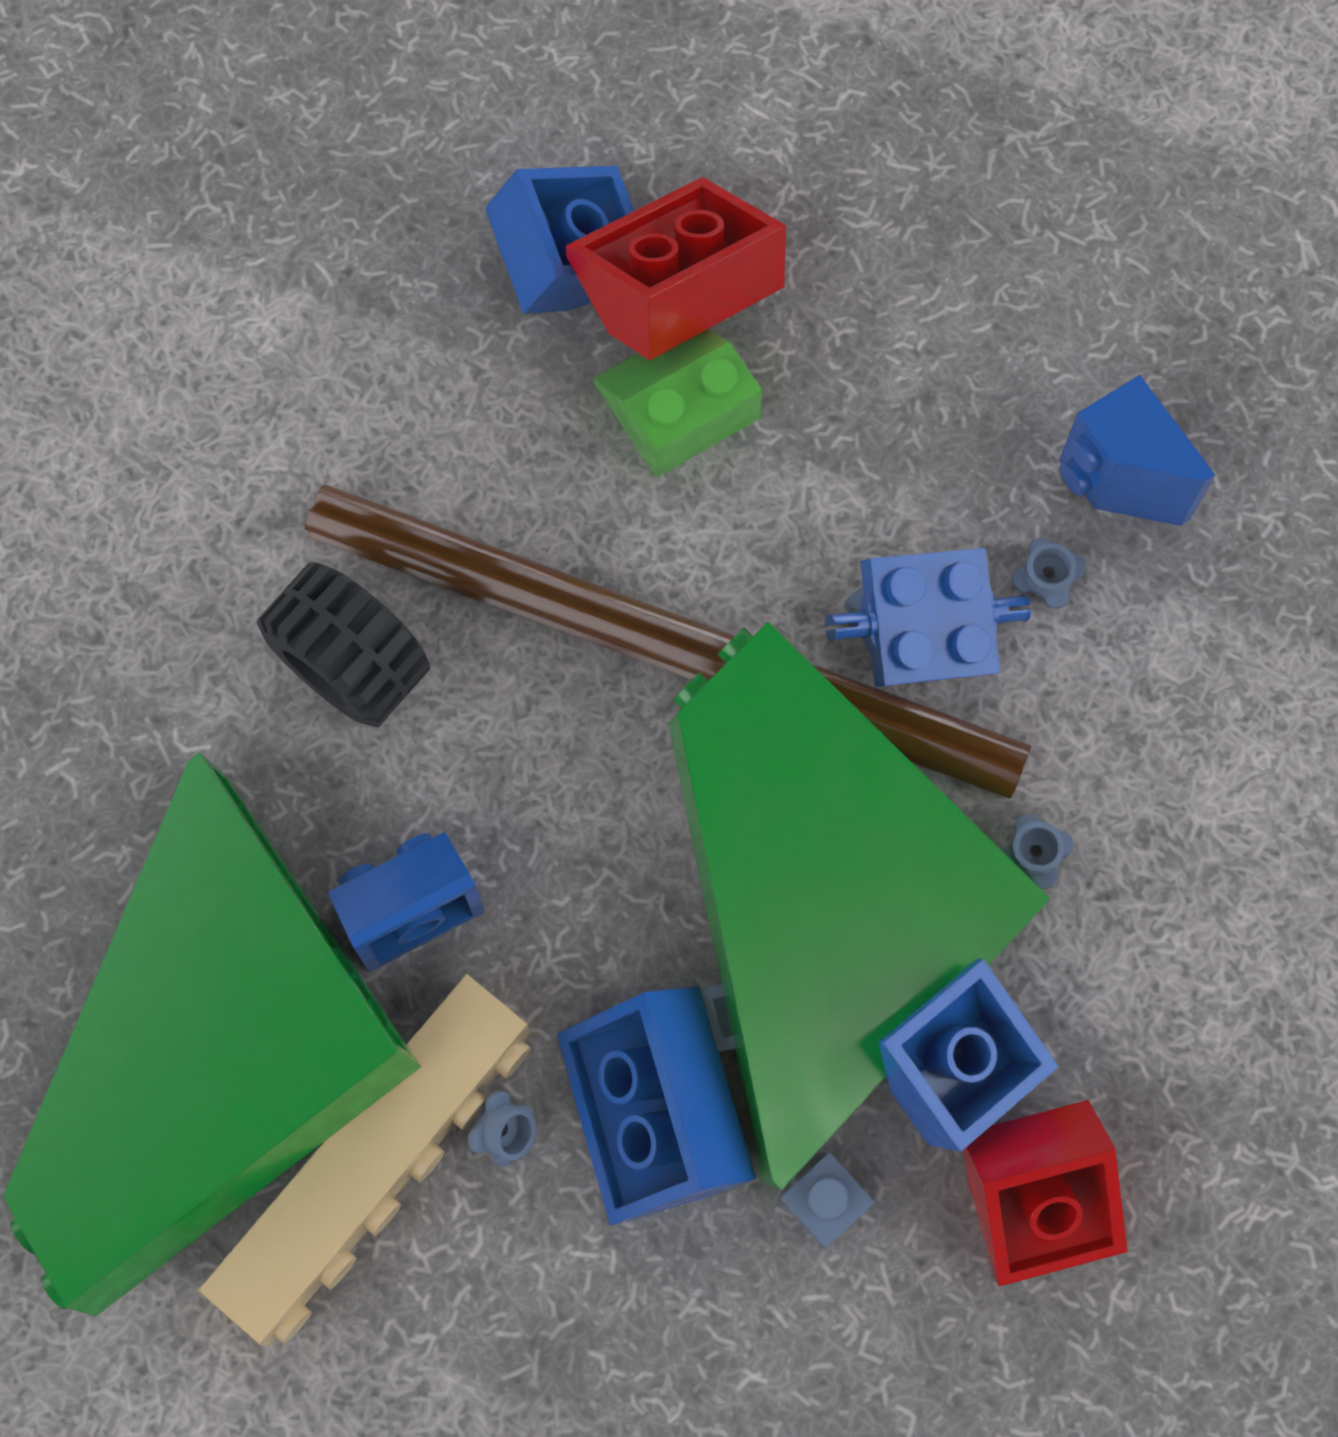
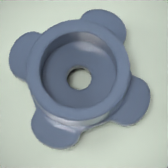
M1046 538L1035 539L1029 544V557L1024 566L1017 568L1012 575L1013 586L1020 593L1031 592L1043 598L1045 605L1051 609L1063 608L1069 602L1070 595L1068 591L1074 580L1080 579L1085 573V562L1079 555L1073 554L1067 547L1061 544L1052 543ZM1045 569L1053 570L1054 577L1046 578L1043 575V571Z
M1022 815L1014 823L1015 835L1010 845L1003 847L1001 850L1040 889L1051 888L1058 880L1056 870L1062 858L1069 856L1074 849L1073 839L1067 832L1058 831L1051 824L1039 821L1034 815ZM1033 846L1039 847L1042 855L1040 857H1033L1030 854V848Z
M494 1091L487 1097L485 1109L479 1114L475 1127L469 1133L468 1144L470 1149L478 1154L487 1152L492 1155L493 1163L500 1167H506L513 1161L522 1158L530 1150L536 1137V1121L532 1109L524 1104L516 1106L511 1103L509 1094L504 1091Z

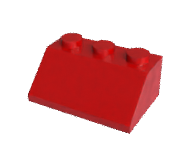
M704 177L566 245V257L608 334L649 361L785 287L786 225Z

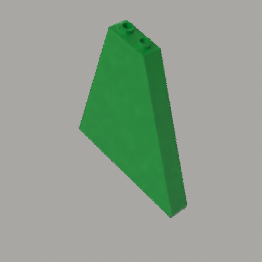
M767 621L754 636L745 627L742 628L717 654L726 664L709 681L699 672L674 697L672 701L681 710L668 724L720 981L723 984L724 1001L731 1035H733L734 1050L760 1178L770 1188L782 1190L886 1078L878 1042L975 960L984 959L989 966L1051 898Z
M200 752L188 760L3 1194V1198L15 1218L10 1222V1228L15 1238L24 1249L36 1255L45 1271V1274L41 1276V1283L47 1295L62 1309L69 1308L92 1316H97L421 1068V1065L228 777Z

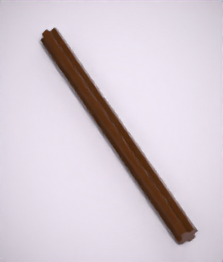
M324 484L317 491L315 505L307 514L305 530L309 531V538L690 680L700 672L709 681L726 664L717 654L734 637L732 634ZM813 665L911 762L1001 796L1012 798L1031 745Z

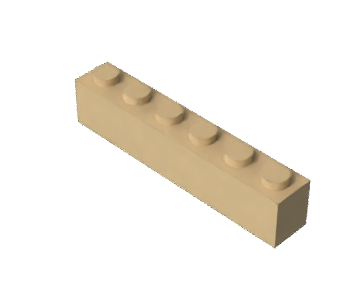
M466 974L407 1043L421 1068L324 1141L198 1291L259 1345L270 1347L277 1338L284 1344L291 1340L310 1317L312 1311L305 1304L322 1284L329 1290L335 1287L355 1263L357 1257L350 1250L368 1230L376 1236L398 1212L401 1204L394 1198L411 1177L420 1183L437 1166L445 1153L438 1145L455 1125L462 1131L465 1130L484 1109L487 1099L482 1092L499 1073L507 1079L523 1063L531 1051V1047L525 1043L531 1035L528 1024Z

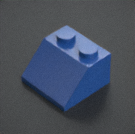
M617 165L516 169L485 207L523 314L569 311L592 303L566 257V245L634 211Z
M1138 375L1077 413L1059 459L1061 463L1060 473L1068 488L1076 496L1084 494L1094 509L1178 526L1191 520L1215 476V473L1141 375Z
M446 832L433 838L430 833H424L407 840L396 849L398 856L375 868L372 863L359 865L344 873L337 880L339 886L327 892L348 938L369 972L485 913L476 885Z
M984 959L975 960L878 1042L890 1092L923 1139L930 1146L959 1152L963 1151L1059 1067Z

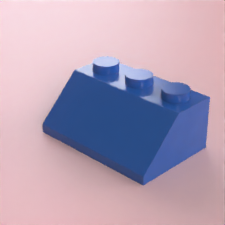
M699 986L643 992L556 1034L610 1226L705 1199L756 1179Z

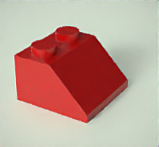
M1089 1100L991 1125L963 1150L968 1185L999 1287L1128 1252L1116 1149Z

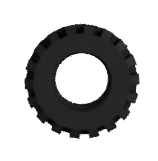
M316 562L308 563L257 619L258 627L268 646L302 681L339 711L365 725L380 727L431 669L421 644L387 607L348 576L334 568Z

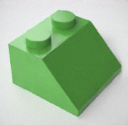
M711 329L703 331L650 361L637 353L593 378V383L656 478L760 419L761 387L731 343Z

